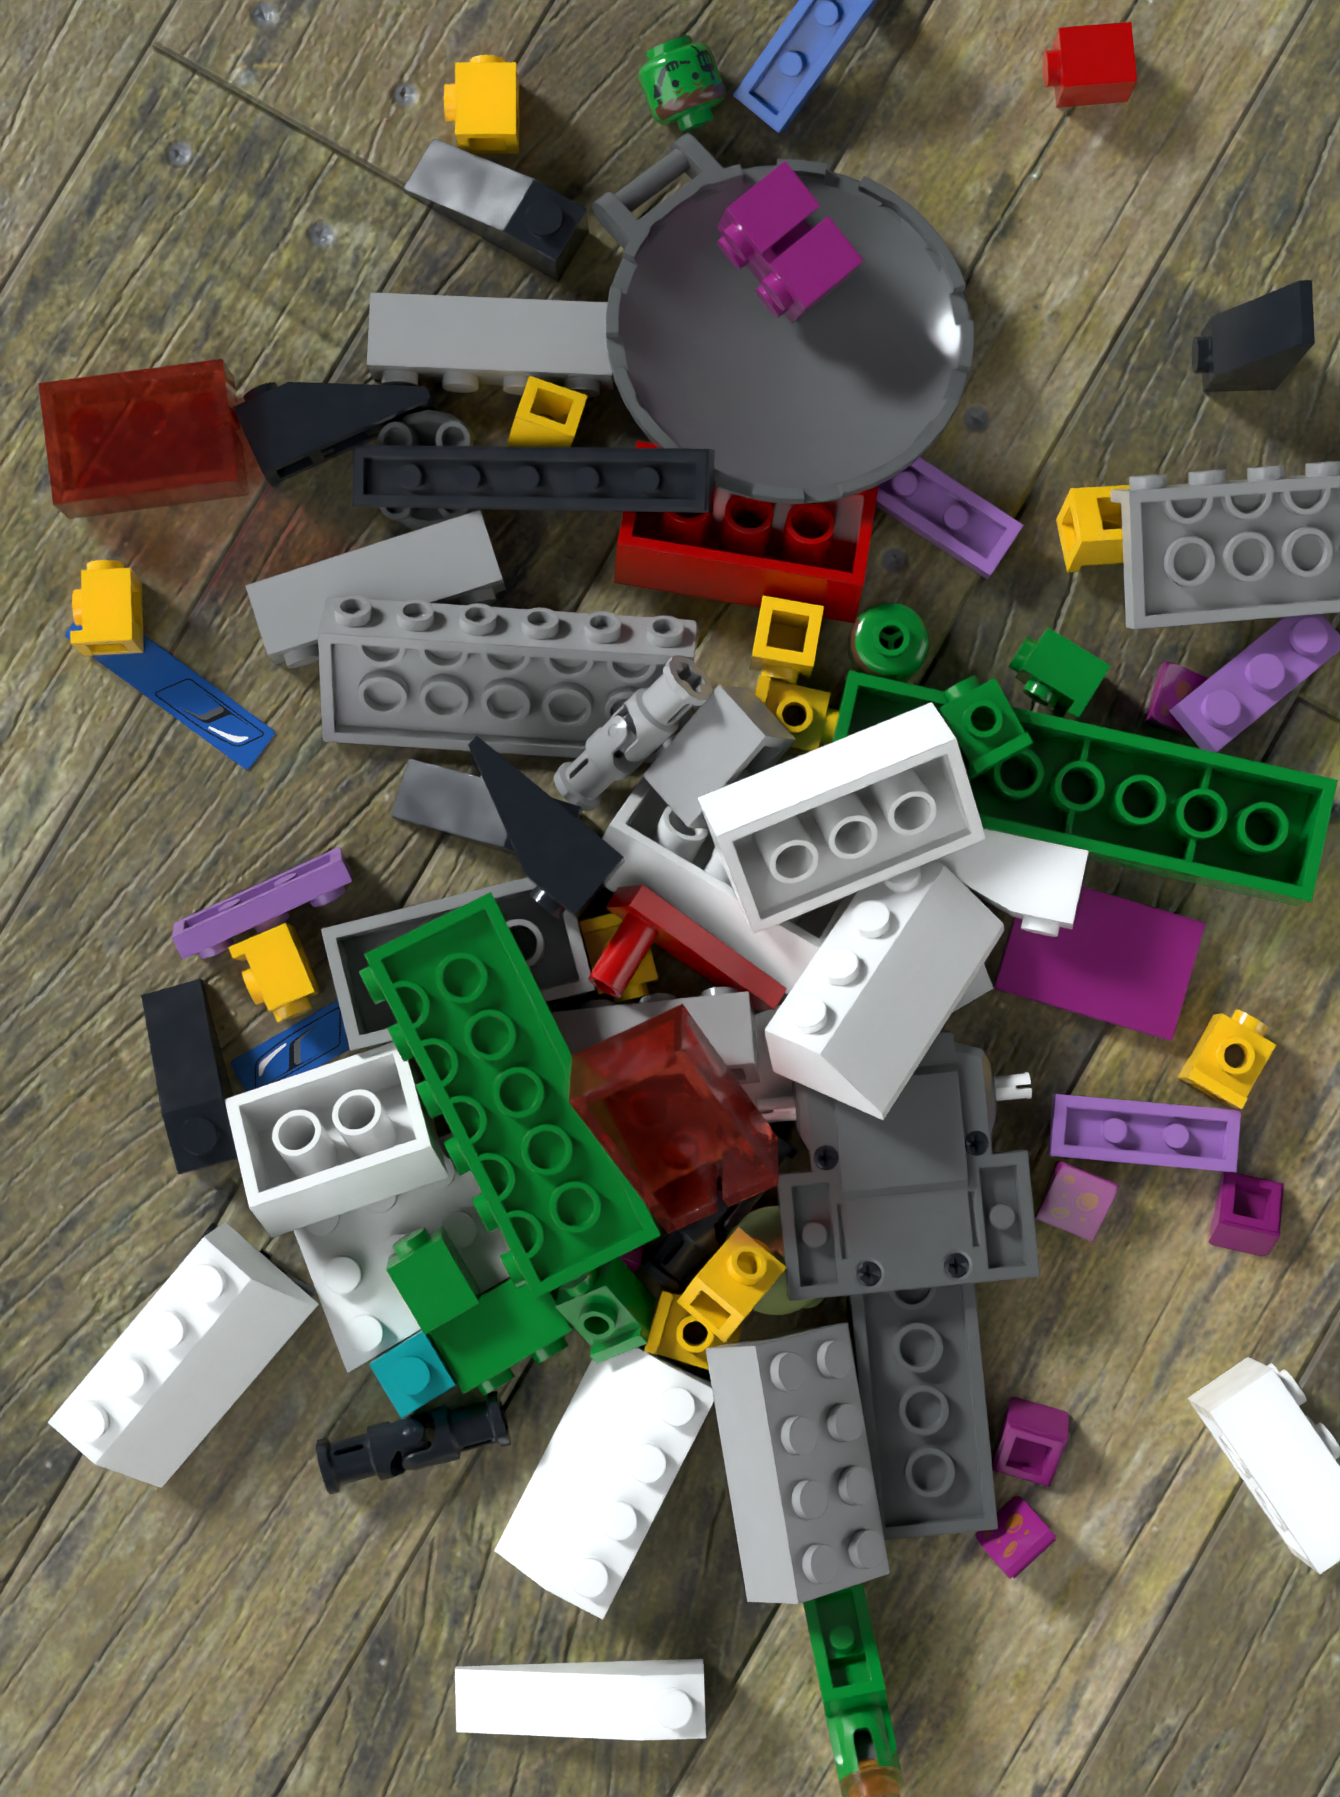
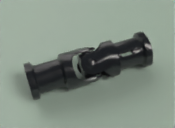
M757 1116L750 1123L753 1130L730 1158L722 1157L703 1183L697 1188L692 1198L693 1204L680 1208L672 1218L674 1226L652 1253L644 1252L642 1254L641 1264L643 1268L662 1285L676 1294H682L686 1290L685 1280L707 1253L714 1255L724 1243L726 1232L736 1227L764 1195L765 1189L763 1185L786 1157L793 1159L799 1152L786 1137L771 1125L758 1122ZM721 1180H727L737 1191L739 1202L735 1195L724 1192L717 1187V1183Z
M493 1391L487 1394L486 1400L455 1409L442 1405L405 1416L393 1423L388 1421L368 1426L364 1434L335 1442H330L327 1438L319 1439L316 1444V1453L327 1492L331 1495L339 1493L341 1485L373 1476H378L382 1481L401 1475L406 1470H419L460 1459L461 1452L497 1442L501 1447L511 1445V1437L498 1391ZM427 1428L435 1430V1440L433 1443L428 1440L425 1430Z

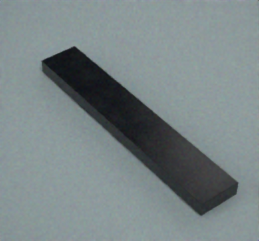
M353 445L352 507L713 513L715 450L689 448Z

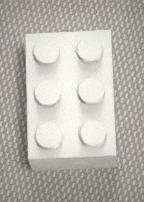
M394 1042L224 1099L249 1208L271 1238L449 1177L434 1119L429 1115L415 1086L423 1081L421 1072L413 1058L403 1062Z
M1247 1357L1187 1399L1292 1554L1321 1574L1340 1561V1466L1336 1462V1459L1340 1457V1446L1321 1422L1315 1425L1310 1417L1304 1415L1299 1406L1305 1403L1307 1399L1298 1384L1285 1369L1279 1372L1272 1363L1266 1366Z

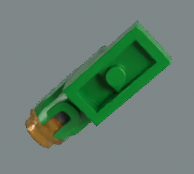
M863 1583L803 1602L842 1797H901L899 1790L903 1787L904 1780Z

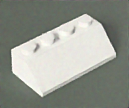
M932 702L698 797L715 847L752 934L986 839L957 739Z
M644 776L609 824L602 838L624 856L625 860L623 865L605 885L606 888L615 893L618 887L643 884L787 988L786 994L790 993L857 893L855 892L752 934L717 852L710 830L688 828Z
M936 861L928 862L858 891L764 1030L773 1072L884 1120L1003 934L1004 924L945 865Z
M225 1222L201 1239L48 1423L94 1464L162 1488L319 1304Z
M643 1345L600 1363H596L593 1359L591 1360L494 1550L545 1590L602 1620L714 1402L711 1380L662 1355L645 1352V1346Z

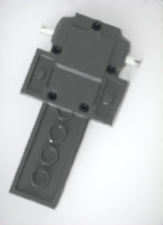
M949 1030L939 1032L884 1120L796 1081L792 1082V1096L756 1098L757 1110L772 1109L771 1112L757 1113L758 1122L795 1121L796 1133L799 1134L808 1149L810 1170L776 1173L784 1262L787 1267L785 1269L787 1294L789 1301L849 1295L856 1376L884 1540L998 1529L975 1283L1040 1277L1028 1151L1022 1149L993 1152L991 1132L996 1119V1101L1031 1099L1032 1089L1030 1087L1016 1088L1017 1085L1031 1084L1030 1075L1028 1072H1025L1024 1074L994 1076L991 1063L984 1051L977 1047L954 1042L953 1032Z

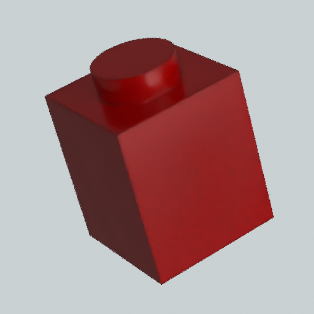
M1132 22L1058 28L1051 50H1044L1043 53L1044 84L1046 88L1054 87L1056 108L1128 102L1137 83Z

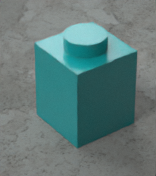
M422 1330L379 1355L369 1364L401 1418L457 1384L429 1333L424 1335Z

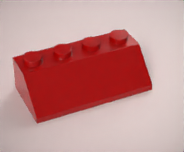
M637 441L636 448H658L652 443ZM879 485L849 497L806 504L754 500L729 493L714 486L713 513L623 512L617 542L614 583L760 607L762 597L769 596L824 606L822 618L855 623L864 586Z

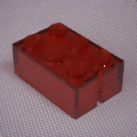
M223 359L38 383L53 505L68 519L249 495L243 443L235 432L241 430L240 422L233 409L234 406L238 405L235 380Z
M683 1004L572 1055L569 1090L570 1105L667 1233H671L717 1212L718 1164L716 1161L722 1159V1199L728 1207L779 1185L777 1135Z

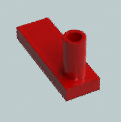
M643 884L618 887L606 906L609 911L621 918L622 922L588 977V980L601 991L620 998L654 942L714 986L731 987L737 989L738 992L749 991L754 1010H775L787 989Z

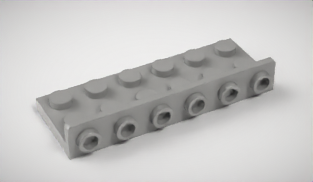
M1340 461L1306 463V475L1285 476V466L1247 468V479L1226 481V470L1188 472L1189 484L1167 485V474L1138 475L1129 477L1130 488L1111 489V502L1121 503L1126 628L1144 629L1340 612Z
M356 595L328 597L325 600L318 630L323 741L470 751L468 744L477 735L497 753L577 758L586 750L587 739L599 727L602 728L637 690L649 688L664 674L663 668L671 657L682 655L694 662L697 623L693 620L677 619L672 616H622L602 611L594 613L560 612L541 607L514 609L490 607L480 603L452 605L428 603L418 599L390 601L366 599ZM691 708L679 719V727L672 735L679 733L691 719ZM657 749L645 758L643 762L654 763Z

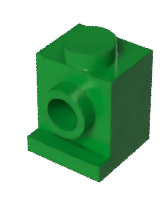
M1047 627L1038 641L1026 636L1008 667L1017 672L1016 679L1026 684L1022 690L1025 695L1049 709H1054L1059 704L1066 709L1061 718L1076 721L1111 665Z
M973 675L943 692L948 703L939 707L937 711L957 739L963 763L970 779L1018 755L1033 743L1028 732H1025L996 678L981 685L977 676ZM979 709L988 711L994 719L992 729L988 731L977 730L971 722L972 713Z
M617 1257L560 1286L555 1307L591 1346L590 1357L596 1363H600L647 1344L656 1298L621 1258Z

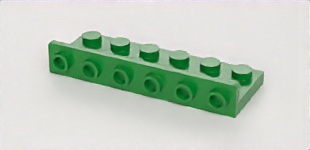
M491 892L364 954L369 966L359 971L361 978L375 1005L387 1000L398 1022L388 1027V1032L403 1062L415 1057L426 1079L415 1086L429 1115L433 1119L443 1114L454 1137L444 1141V1145L460 1176L469 1171L472 1172L482 1194L472 1198V1201L488 1233L500 1228L510 1248L509 1251L501 1254L500 1257L516 1289L528 1284L534 1299L661 1236Z

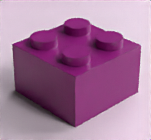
M784 161L726 208L717 226V230L722 235L717 243L735 268L741 270L744 266H747L761 284L755 291L769 312L777 319L785 314L793 324L845 282L864 260L829 216L813 229L810 227L805 219L821 205L788 163Z

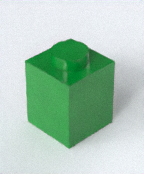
M443 1226L431 1233H428L425 1227L418 1228L393 1244L392 1247L396 1253L389 1256L386 1271L424 1335L480 1303V1288Z

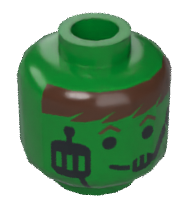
M690 35L669 40L648 50L645 53L648 61L640 68L638 78L654 120L663 125L677 123L681 133L694 130L712 122L714 117L711 109L718 106L725 99L726 89L709 46L704 43H693Z
M882 602L867 608L856 619L848 638V656L856 672L899 682L909 681L920 670L929 651V633L924 620L912 608L898 602ZM899 639L902 645L894 649V642ZM879 640L887 643V649L881 645Z

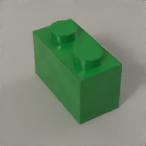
M508 1278L481 1294L479 1304L428 1332L463 1394L478 1387L481 1394L486 1395L515 1377L510 1367L532 1355L536 1364H539L569 1346L564 1335L571 1332L574 1327L555 1307L558 1296L554 1290L534 1299L528 1284L516 1289L511 1278Z

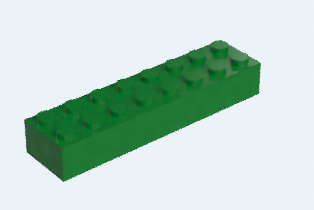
M849 670L844 682L832 743L931 702L938 710L939 707L948 703L943 695L944 691ZM1012 707L1024 731L1028 732L1033 743L1025 751L973 779H970L967 774L983 829L1089 851L1087 860L1292 906H1299L1313 900L1338 780L1015 707ZM979 709L971 715V722L977 730L988 731L992 729L994 719L988 711Z

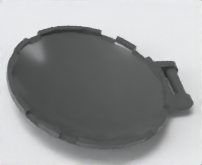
M685 133L670 145L671 152L617 193L606 192L592 203V209L598 221L624 249L622 261L616 271L613 284L610 286L606 311L608 358L614 381L623 402L635 422L656 447L715 450V487L750 499L774 503L806 504L849 497L874 488L912 465L932 446L954 415L965 389L972 365L974 348V320L970 319L969 306L964 293L966 284L954 256L937 231L912 205L888 188L863 176L862 181H859L849 176L826 170L828 165L826 163L806 160L777 159V164L772 166L741 169V165L738 164L723 168L694 136ZM784 161L788 163L821 205L805 219L810 227L813 229L829 216L864 260L845 282L793 324L785 314L777 319L769 312L755 291L761 285L747 266H744L741 270L735 268L717 243L722 237L721 233L717 230V226L726 208ZM684 172L692 179L639 220L631 213Z

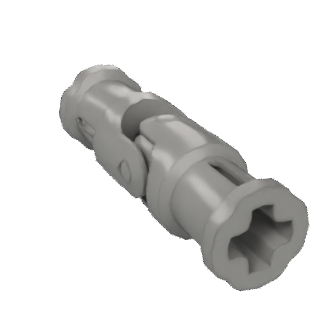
M682 655L671 657L663 668V675L649 688L637 690L602 728L599 727L587 739L586 750L573 762H564L558 768L553 778L555 786L562 797L571 804L580 806L582 811H592L602 799V793L615 780L626 779L642 764L645 758L651 755L678 729L679 719L693 705L702 706L710 698L713 689L706 673L689 658Z

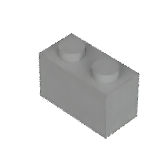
M721 684L713 688L710 698L702 706H694V715L680 732L670 736L659 746L655 754L656 760L643 775L688 828L709 829L698 797L773 767L796 741L792 734L749 688Z

